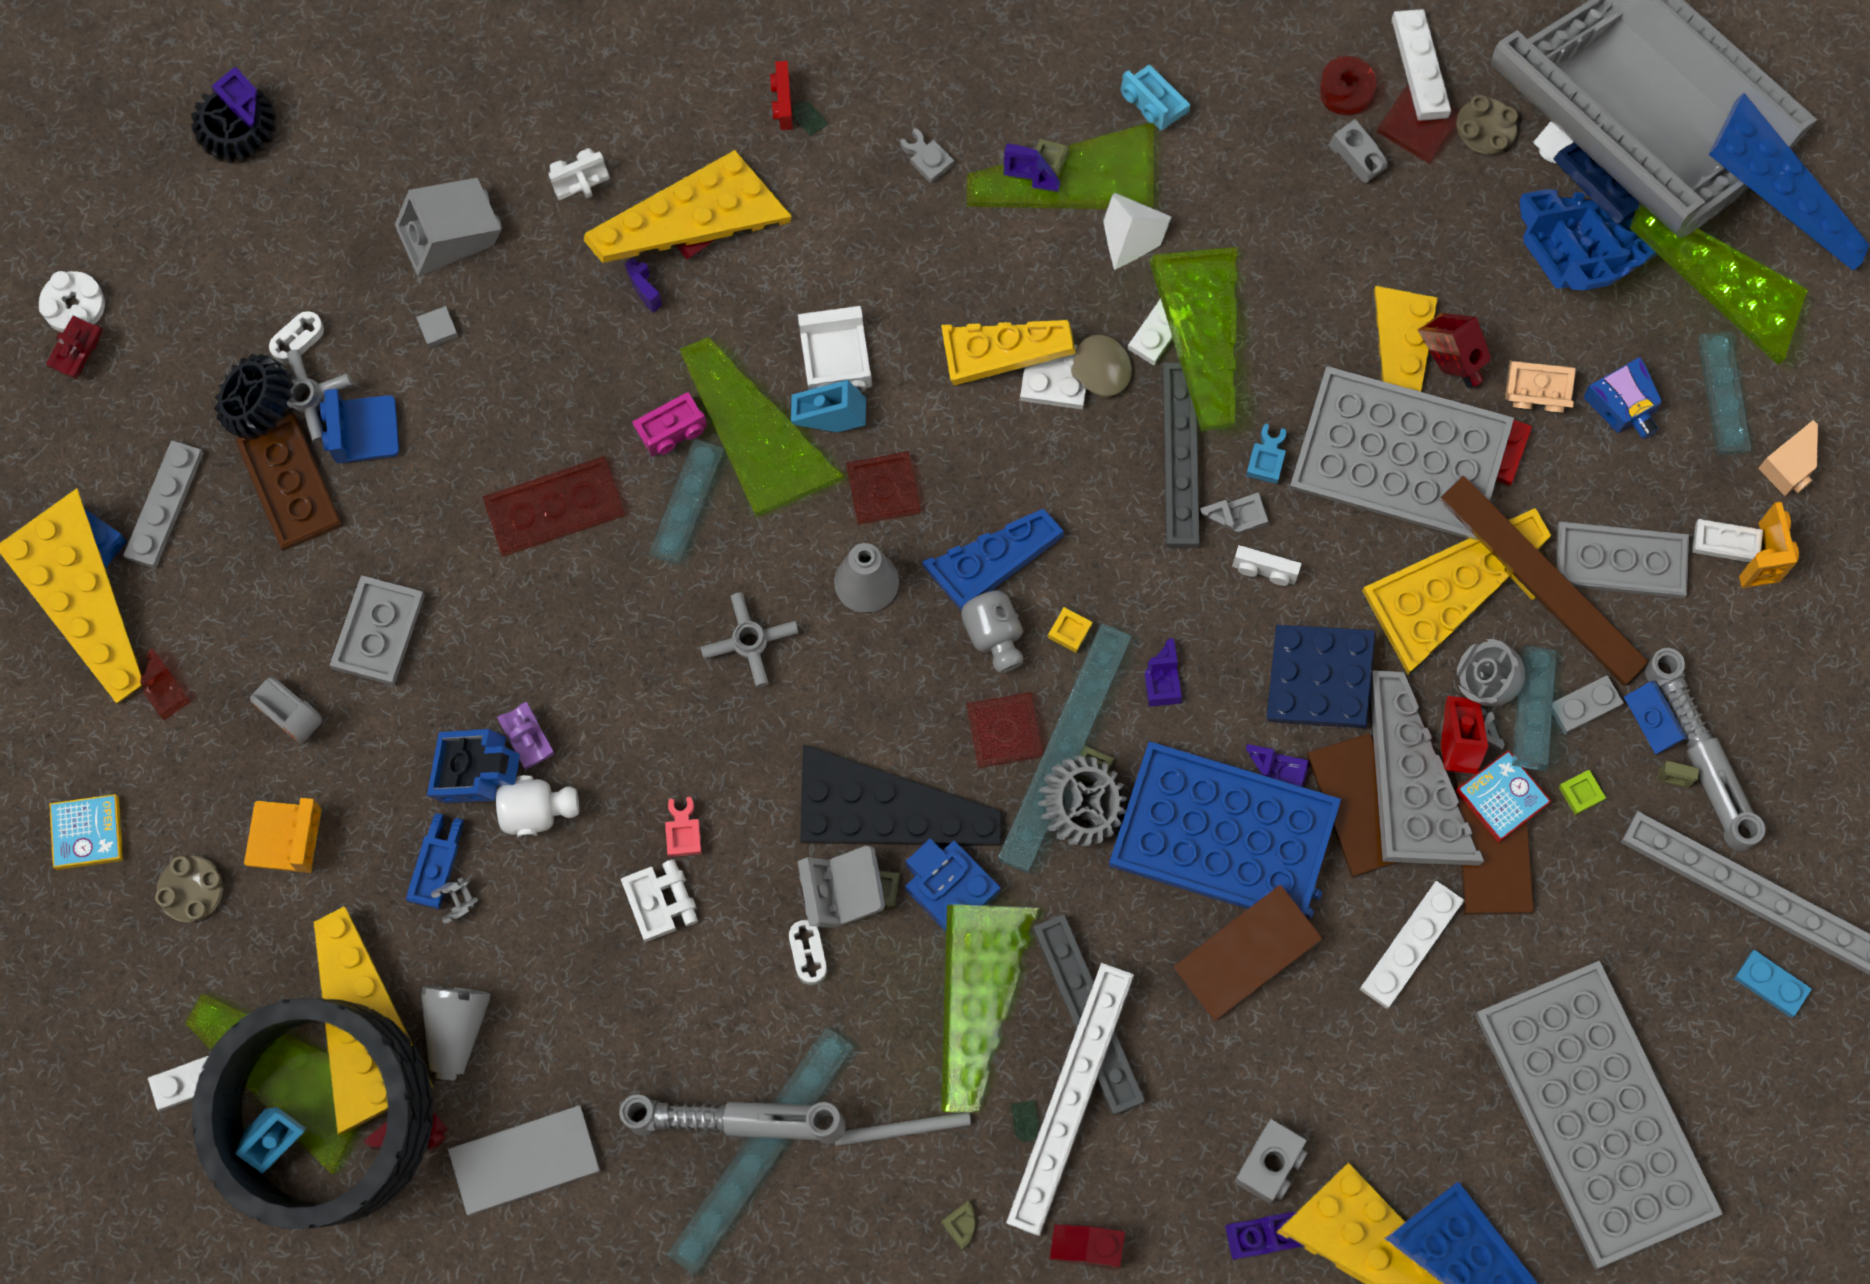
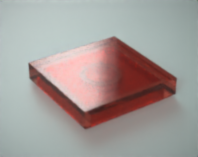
M1408 83L1378 126L1376 133L1429 164L1455 127L1460 111L1450 105L1451 112L1448 118L1418 120Z
M909 451L846 462L858 525L921 514Z
M1031 692L966 703L978 769L1043 758Z

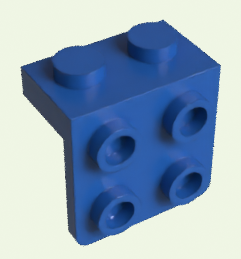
M337 389L324 390L325 402H320V412L322 420L327 423V431L322 432L324 450L330 452L336 464L395 457L399 454L396 401L393 396L386 395L343 401Z

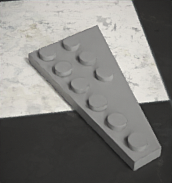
M1372 670L1370 701L1383 862L1480 866L1484 862L1480 850H1476L1471 839L1472 831L1469 824L1464 822L1457 806L1458 798L1440 756H1436L1430 742L1432 737L1428 727L1424 728L1417 711L1419 706L1405 673Z

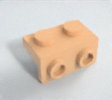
M1510 361L1505 399L1513 401V407L1532 409V405L1535 403L1544 404L1546 411L1564 412L1565 407H1573L1574 401L1571 399L1576 368Z

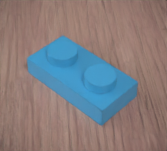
M1755 950L1750 952L1733 978L1790 1018L1795 1016L1812 990Z

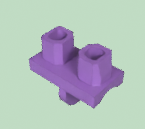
M527 702L521 704L513 711L497 717L515 752L520 754L519 760L525 770L555 755Z

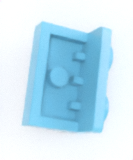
M1151 65L1146 66L1135 75L1129 70L1123 74L1121 92L1128 102L1134 103L1142 111L1145 119L1150 123H1154L1161 131L1189 112L1190 104Z

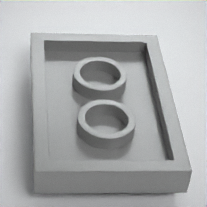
M361 575L329 666L333 670L394 686L425 597L424 593L419 590Z

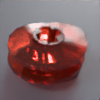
M1342 56L1330 61L1323 70L1320 82L1322 104L1329 111L1338 115L1350 116L1362 112L1369 106L1374 97L1377 84L1375 73L1369 64L1360 58Z

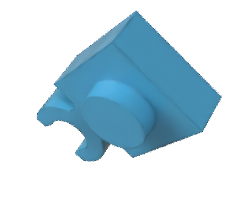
M1265 424L1260 435L1263 445L1254 443L1246 476L1277 484L1286 452L1277 448L1283 444L1286 430L1281 428L1279 436L1271 438L1268 435L1269 425Z

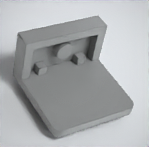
M863 846L830 860L807 857L798 861L800 882L802 884L809 926L837 928L884 909L885 901L875 849L872 846Z

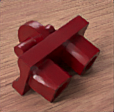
M72 315L63 333H58L56 337L58 342L46 365L55 371L77 379L92 350L97 346L103 329Z

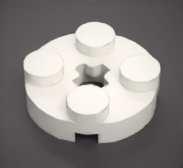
M59 271L54 273L50 281L42 289L39 298L40 313L52 328L62 333L72 315L88 323L95 324L102 316L105 308L104 295L98 283L91 276L77 271ZM76 296L79 304L72 305L70 309H67L66 299Z

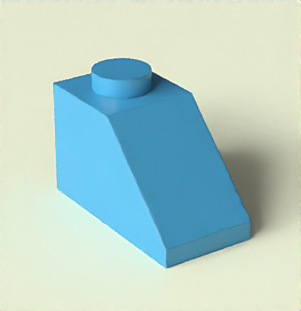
M849 380L792 394L791 423L832 432H841L865 426L866 397Z
M278 1107L265 1109L245 1129L235 1154L263 1174L305 1131L306 1127Z

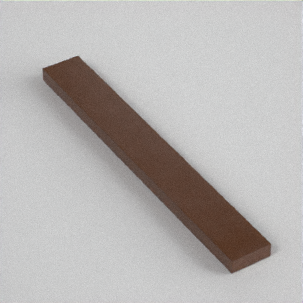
M1464 475L1439 498L1443 505L1623 686L1648 663L1628 640Z

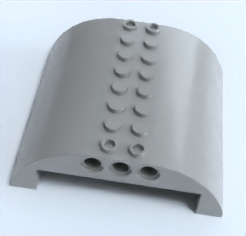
M1589 0L1529 39L1525 38L1518 30L1499 41L1491 60L1492 67L1678 238L1685 237L1698 229L1749 189L1746 184L1708 155L1739 96L1743 93L1747 95L1790 149L1817 121L1813 115L1684 0Z

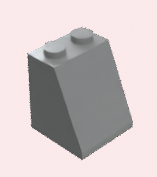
M478 177L408 190L395 222V227L418 277L494 246L501 232L500 219L494 214L490 206L489 195L482 188Z

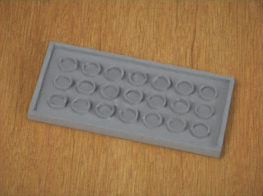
M1600 960L1478 1011L1475 1014L1595 1269L1723 1214Z

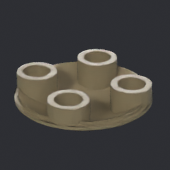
M1476 95L1461 108L1456 121L1457 131L1461 140L1470 149L1482 154H1497L1508 149L1514 142L1518 131V115L1514 108L1506 106L1499 100Z
M1094 335L1084 339L1078 345L1076 354H1074V364L1071 366V373L1075 379L1079 380L1092 393L1107 399L1124 390L1131 378L1132 369L1129 356L1125 349L1114 339L1103 335Z
M198 856L176 857L159 877L155 900L162 910L174 920L187 923L202 920L209 916L220 903L223 894L221 874L216 866L205 858Z

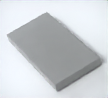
M1559 521L1557 525L1555 568L1576 588L1685 598L1687 596L1689 534Z
M580 1105L448 1149L467 1216H472L601 1172Z

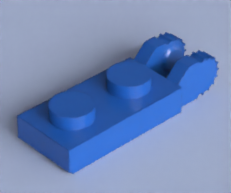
M435 813L428 835L424 837L406 901L440 910L445 893H440L441 896L432 898L431 892L449 882L459 848L458 843L464 821L463 819L455 818L451 825L448 840H441L438 838L444 825V815Z

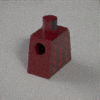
M1440 313L1418 329L1419 334L1444 374L1461 376L1467 388L1475 387L1484 380L1479 369L1490 361L1491 356L1476 317Z

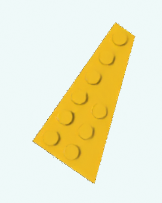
M1349 1163L1277 1231L1278 1234L1285 1238L1291 1237L1305 1246L1304 1249L1314 1255L1318 1253L1332 1261L1338 1269L1364 1284H1443L1385 1239L1405 1222Z

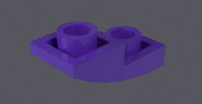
M1297 1212L1225 1225L1232 1260L1304 1247L1303 1244L1291 1237L1285 1238L1277 1233Z

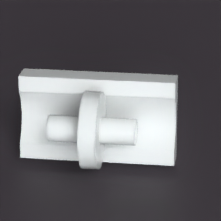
M587 148L578 153L576 156L578 161L567 165L565 161L559 160L550 164L551 172L548 175L559 201L581 191L586 199L592 197L590 187L610 179L600 151L594 153L590 148Z

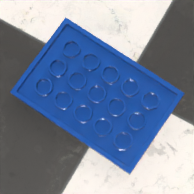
M1149 741L1127 806V812L1125 813L1110 858L1109 867L1245 909L1250 908L1281 884L1306 916L1341 799Z

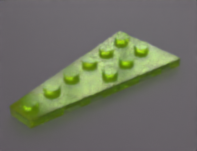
M709 337L679 349L755 517L844 480L843 475L824 458V455L816 447L814 448L802 436L800 430L768 398H765L756 388V385L734 366L730 358Z
M201 993L185 1024L212 1050L214 1045L231 1026L247 1015ZM284 1034L277 1038L261 1054L249 1075L246 1087L267 1109L278 1107L306 1127L305 1131L297 1138L298 1141L333 1175L358 1127L341 1136L338 1134L329 1055Z

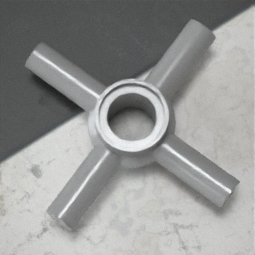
M299 350L288 351L287 357L294 380L291 382L294 386L290 390L293 397L288 400L287 405L305 414L312 441H322L323 429L317 411L320 410V402H325L324 390H341L353 385L352 379L346 373L318 384L316 381L307 378ZM310 390L309 398L302 402L301 397L303 393Z
M735 593L730 597L738 626L734 630L732 638L701 646L703 659L736 651L739 655L748 658L756 688L765 687L769 683L760 654L766 648L767 642L798 634L795 621L763 629L760 625L750 620L743 593ZM751 634L758 637L757 642L753 645L747 646L741 643L742 638L746 635Z

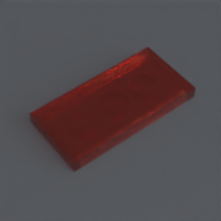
M605 456L482 496L502 557L625 516Z

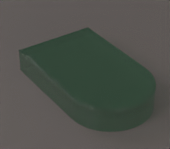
M803 101L794 106L793 116L810 137L827 125L826 120L810 103Z
M1035 1101L1012 1103L1011 1109L1016 1137L1023 1142L1034 1140L1038 1134Z

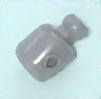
M994 590L978 595L966 602L961 610V617L974 647L983 653L992 652L993 666L999 673H1006L1023 664V655L1015 648L1013 643L1021 637L1023 628L1018 619L1019 614L1015 612L1009 597L1003 591Z

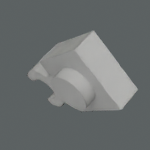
M913 129L912 136L917 142L909 144L902 138L900 146L904 152L914 154L910 158V163L932 184L954 166V160L934 140L926 145L923 134L918 129Z

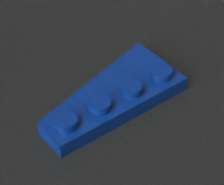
M1041 509L1005 525V528L1000 531L977 537V541L963 547H960V545L947 550L945 555L935 559L931 557L924 560L922 565L957 607L962 610L966 602L978 595L992 591L1063 538L1064 531L1044 509Z

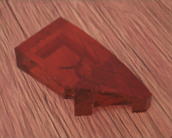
M152 648L148 651L147 658L149 662L145 675L141 676L140 684L144 687L143 693L163 720H166L189 704L191 700Z

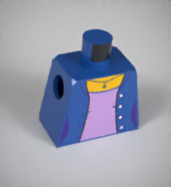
M1641 357L1589 385L1583 396L1617 433L1634 426L1641 438L1646 439L1659 430L1651 415L1661 405V398Z

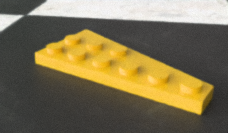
M734 150L584 234V242L602 263L639 256L640 252L658 248L659 251L670 249L671 245L684 242L686 245L733 236V233L736 231L750 228L752 231L764 229V225L774 223L784 225L790 223L792 216Z
M76 488L0 543V554L118 704L143 686L144 680L118 609L115 595L79 490Z
M1536 508L1509 520L1537 550L1551 536ZM1469 538L1365 586L1362 592L1406 673L1409 675L1483 604L1512 573L1479 540Z
M344 906L315 921L314 930L322 999L345 1000L367 1006L369 1010L372 1008L391 1019L409 1037L347 908ZM325 1023L337 1131L341 1136L387 1112L388 1102L385 1084L378 1066L366 1048L348 1032Z

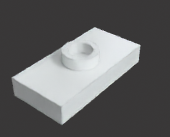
M1698 519L1695 525L1692 553L1751 562L1756 553L1761 551L1763 530Z

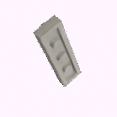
M171 440L123 557L126 560L156 569L204 454L201 449Z

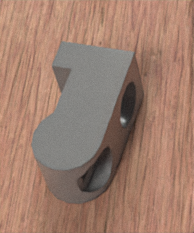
M1356 119L1337 131L1328 145L1336 154L1339 153L1353 172L1364 183L1369 182L1388 167L1386 158L1378 149L1377 144Z

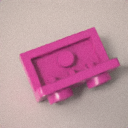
M689 392L632 421L633 427L651 457L657 454L664 455L675 448L677 443L685 439L691 440L698 437L708 427L704 413L699 411Z

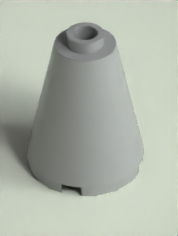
M861 543L853 547L838 566L835 573L834 586L837 596L846 607L860 613L877 612L888 606L896 596L899 576L894 564L877 547L869 543Z
M422 986L421 996L429 1071L436 1072L435 1078L456 1080L457 1074H464L490 1001V993L455 987L451 989L443 988V986Z

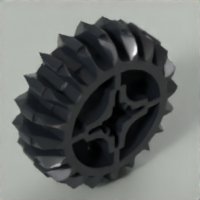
M260 89L257 90V115H255V122L251 128L213 90L211 95L202 93L204 102H195L197 112L191 113L193 121L191 129L197 144L203 148L206 154H212L218 161L224 157L230 164L234 156H237L238 160L243 163L245 154L249 153L255 159V149L258 148L265 151L266 146L263 141L273 142L271 132L276 131V124L274 122L276 114L272 109L271 101L267 97L265 98L264 93ZM211 128H217L218 131L224 132L225 139L212 134Z
M251 354L248 359L241 358L239 365H232V371L229 375L224 374L226 378L224 383L218 385L221 390L215 396L218 403L215 405L214 410L218 412L216 419L221 422V426L226 431L239 438H252L256 440L260 435L266 436L269 428L276 429V422L279 419H284L282 414L285 409L290 408L287 403L293 397L290 390L294 384L290 381L292 374L287 371L286 367L268 355Z

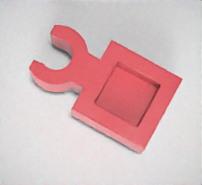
M687 797V807L682 811L675 809L674 799H669L668 809L672 817L675 818V821L665 822L668 857L702 854L699 819H689L694 812L692 798Z

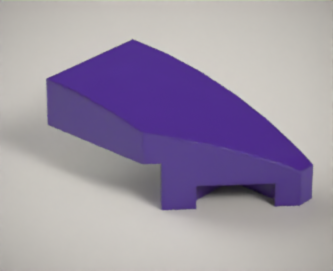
M234 67L212 85V90L251 128L255 122L257 89Z
M1006 144L1004 151V175L1032 179V188L1059 191V179L1037 150L1020 145Z
M631 258L625 263L629 279L640 299L654 313L662 306L660 293L646 280L650 277L646 263L641 262L638 264L634 258Z
M1174 638L1168 639L1165 647L1156 657H1152L1148 662V668L1144 676L1149 707L1181 704L1182 695L1177 671L1178 661Z
M1247 744L1246 750L1261 775L1304 788L1310 765L1308 760L1276 754L1274 749Z

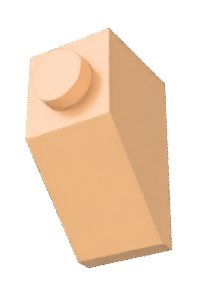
M1814 420L1769 455L1759 467V470L1784 496L1788 495L1792 490H1795L1797 493L1801 492L1813 481L1809 476L1817 468L1818 424Z

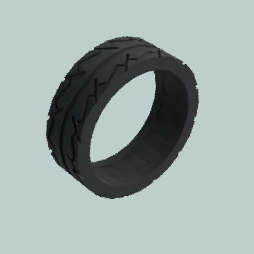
M307 998L286 999L259 1007L231 1026L218 1040L202 1067L203 1070L199 1074L192 1100V1127H195L193 1137L199 1161L211 1182L214 1181L215 1189L228 1203L253 1220L257 1217L260 1223L282 1229H309L340 1225L367 1217L393 1200L412 1180L428 1147L433 1127V1098H431L432 1088L426 1065L415 1045L411 1046L410 1038L391 1019L372 1008L369 1010L367 1006L338 999ZM314 1021L329 1023L348 1032L366 1048L378 1066L385 1084L388 1102L386 1134L380 1152L369 1171L352 1189L336 1199L323 1204L297 1200L280 1191L260 1171L235 1154L243 1135L241 1120L243 1093L252 1069L261 1054L277 1038L295 1027Z

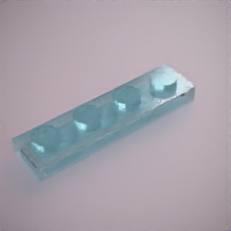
M1731 332L1699 334L1697 341L1717 456L1749 454L1752 449Z
M697 439L693 440L649 551L650 557L677 566L681 565L724 456V448Z
M1523 646L1521 658L1525 666V682L1517 698L1512 766L1545 771L1548 766L1557 650Z

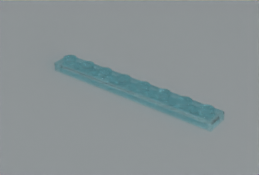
M1101 623L999 854V862L1029 874L1047 833L1048 825L1051 822L1050 819L1043 820L1040 818L1043 813L1047 812L1046 806L1041 807L1038 805L1039 801L1045 800L1046 797L1038 790L1041 787H1048L1043 778L1049 774L1053 775L1051 768L1058 764L1062 766L1064 759L1071 758L1074 760L1076 756H1080L1131 641V635Z
M826 1027L772 1104L815 1105L854 1049V1045ZM749 1137L667 1253V1256L696 1276L791 1139Z

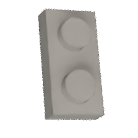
M1606 675L1550 703L1548 707L1565 735L1621 707L1624 703Z

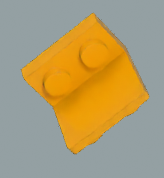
M1775 502L1758 523L1759 528L1763 530L1762 540L1765 550L1756 553V556L1739 575L1742 588L1780 583L1799 559L1798 546L1796 542H1792L1789 531L1791 528L1790 515L1787 511H1784L1782 502Z
M300 798L299 805L256 801L253 808L244 864L247 867L311 873L322 808L314 799Z

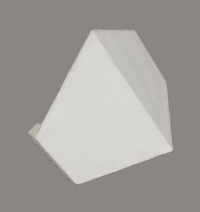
M1114 193L1103 221L1114 270L1161 246L1171 216Z

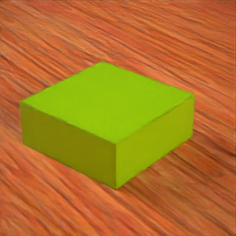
M1590 770L1559 785L1560 791L1575 815L1606 799Z

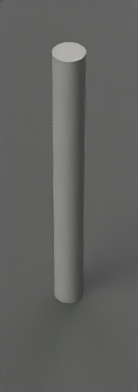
M969 1112L846 1130L841 1139L835 1142V1146L971 1125Z

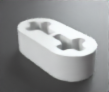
M309 311L302 312L282 328L270 340L269 349L273 357L282 364H289L287 353L280 350V344L289 345L291 350L298 349L300 355H302L317 342L324 331L323 324L318 315ZM307 322L309 325L313 324L315 329L312 332L309 330L304 331L302 325Z
M800 920L789 931L798 977L803 983L816 985L825 978L827 973L822 943L817 927L809 926L808 920ZM806 928L808 933H814V936L809 938L811 949L804 950L802 941L795 940V937L800 935L799 929ZM812 955L814 964L821 965V969L816 970L817 976L810 977L808 972H802V969L807 967L805 956Z

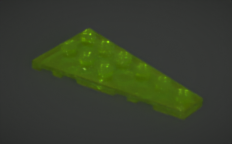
M1149 122L1068 145L1070 153L1059 177H1057L1060 181L1059 191L1032 188V179L1004 175V164L968 173L966 207L1107 210L1112 195L1116 193L1153 209L1154 123Z
M1640 203L1633 217L1630 229L1779 365L1786 357L1808 289L1698 228L1689 235L1678 238Z
M1238 247L1156 254L1149 260L1201 431L1230 428L1235 423L1233 372L1236 369V358H1233L1234 345L1236 344L1237 300L1234 296L1235 283L1237 282L1235 259L1238 255Z
M947 905L941 1111L978 1112L989 1076L987 1066L992 1050L996 1051L1000 1038L997 1037L1001 1020L1005 1021L1020 973L1018 964L1023 949L1028 947L1030 937L1027 936L1032 920H1036L1039 908Z

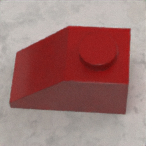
M1447 696L1441 739L1444 769L1477 774L1488 748L1481 704L1468 698Z

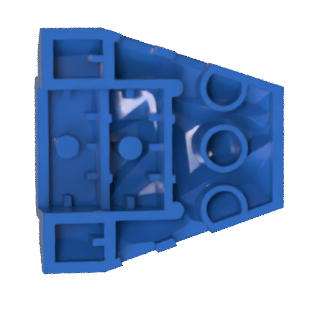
M1546 189L1524 193L1520 198L1521 218L1527 225L1523 235L1524 244L1555 288L1570 287L1572 290L1584 291L1610 286L1618 279L1666 250L1671 243L1646 208L1617 225L1594 200L1584 199L1585 194L1581 192H1575L1572 198L1558 197L1557 190Z

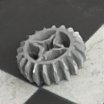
M1076 756L1074 760L1067 758L1062 761V766L1058 764L1051 768L1053 775L1049 774L1043 778L1048 787H1041L1038 790L1046 796L1045 800L1039 801L1038 805L1041 807L1046 806L1047 812L1043 813L1040 818L1051 820L1047 830L1055 831L1058 829L1057 839L1065 840L1067 838L1069 845L1080 843L1081 846H1090L1091 842L1094 844L1101 843L1103 836L1111 837L1114 834L1112 827H1119L1122 824L1116 816L1124 815L1127 812L1122 807H1119V803L1127 799L1123 795L1119 796L1118 790L1123 788L1124 784L1114 783L1118 773L1115 771L1107 773V763L1102 762L1097 765V758L1095 757L1087 758V760L1083 756ZM1076 774L1083 775L1092 780L1094 784L1085 787L1081 782H1077L1073 776ZM1063 794H1064V796H1065V804H1064V806H1063ZM1100 798H1102V808L1100 806ZM1081 816L1083 820H1088L1091 826L1083 828L1076 825L1070 819Z

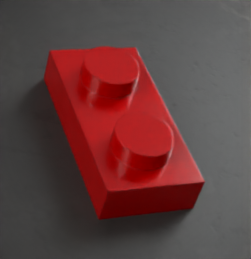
M775 61L776 73L770 74L771 92H777L778 101H772L773 120H779L780 131L793 130L788 61Z
M1513 420L1496 478L1497 482L1511 486L1532 426Z

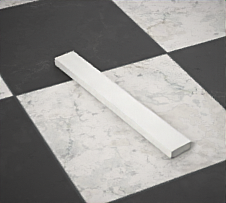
M1103 963L1099 967L1007 1219V1224L1039 1236L1041 1234L1134 975Z

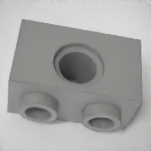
M1270 1119L1234 1183L1269 1204L1275 1197L1281 1200L1291 1183L1285 1179L1290 1169L1293 1167L1298 1170L1308 1153L1302 1149L1307 1140ZM1265 1156H1277L1282 1163L1281 1170L1278 1172L1269 1171L1264 1164Z

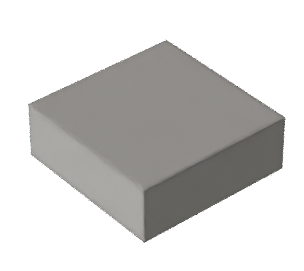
M446 306L416 317L429 348L458 337Z

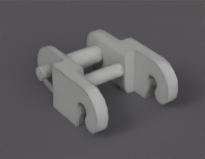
M461 877L458 879V882H448L431 892L432 898L441 896L440 893H450L455 903L452 912L442 918L444 924L451 922V919L459 918L468 913V907H474V903L478 901L477 897H471L467 884L470 882V879H463ZM459 889H461L465 899L462 903L459 902L455 893Z

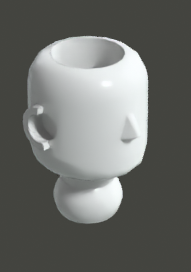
M528 775L517 776L514 785H503L497 789L496 810L499 826L504 833L517 835V837L522 835L537 836V832L547 831L552 827L554 816L562 815L566 818H573L579 814L577 789L564 787L559 792H552L550 785L546 781L533 780V777Z

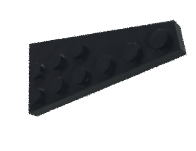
M803 744L801 844L923 845L931 839L936 845L948 846L953 840L959 846H1000L1001 811Z

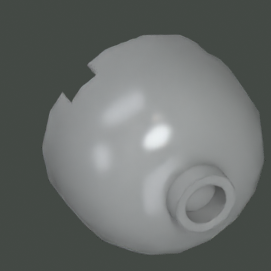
M1487 639L1489 642H1483L1480 645L1475 643L1462 655L1457 667V676L1460 677L1461 683L1459 688L1471 701L1489 707L1502 706L1515 699L1521 692L1525 682V666L1521 656L1509 645L1495 639Z

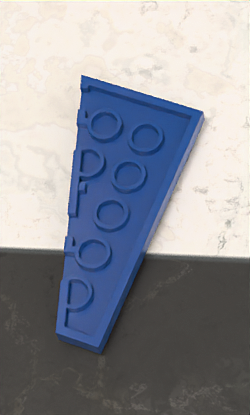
M1743 93L1736 99L1708 155L1851 270H1855L1862 264L1870 245L1747 95Z
M1459 1182L1452 1185L1385 1238L1443 1284H1538Z

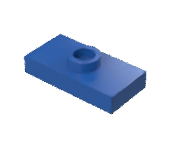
M1655 680L1624 696L1655 755L1687 739Z

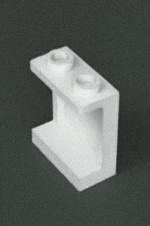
M861 306L798 314L808 390L849 380L861 393L866 388L872 387Z

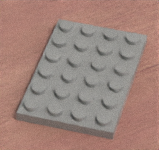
M1326 366L1290 489L1478 541L1443 505L1439 498L1464 475L1490 501L1514 418Z

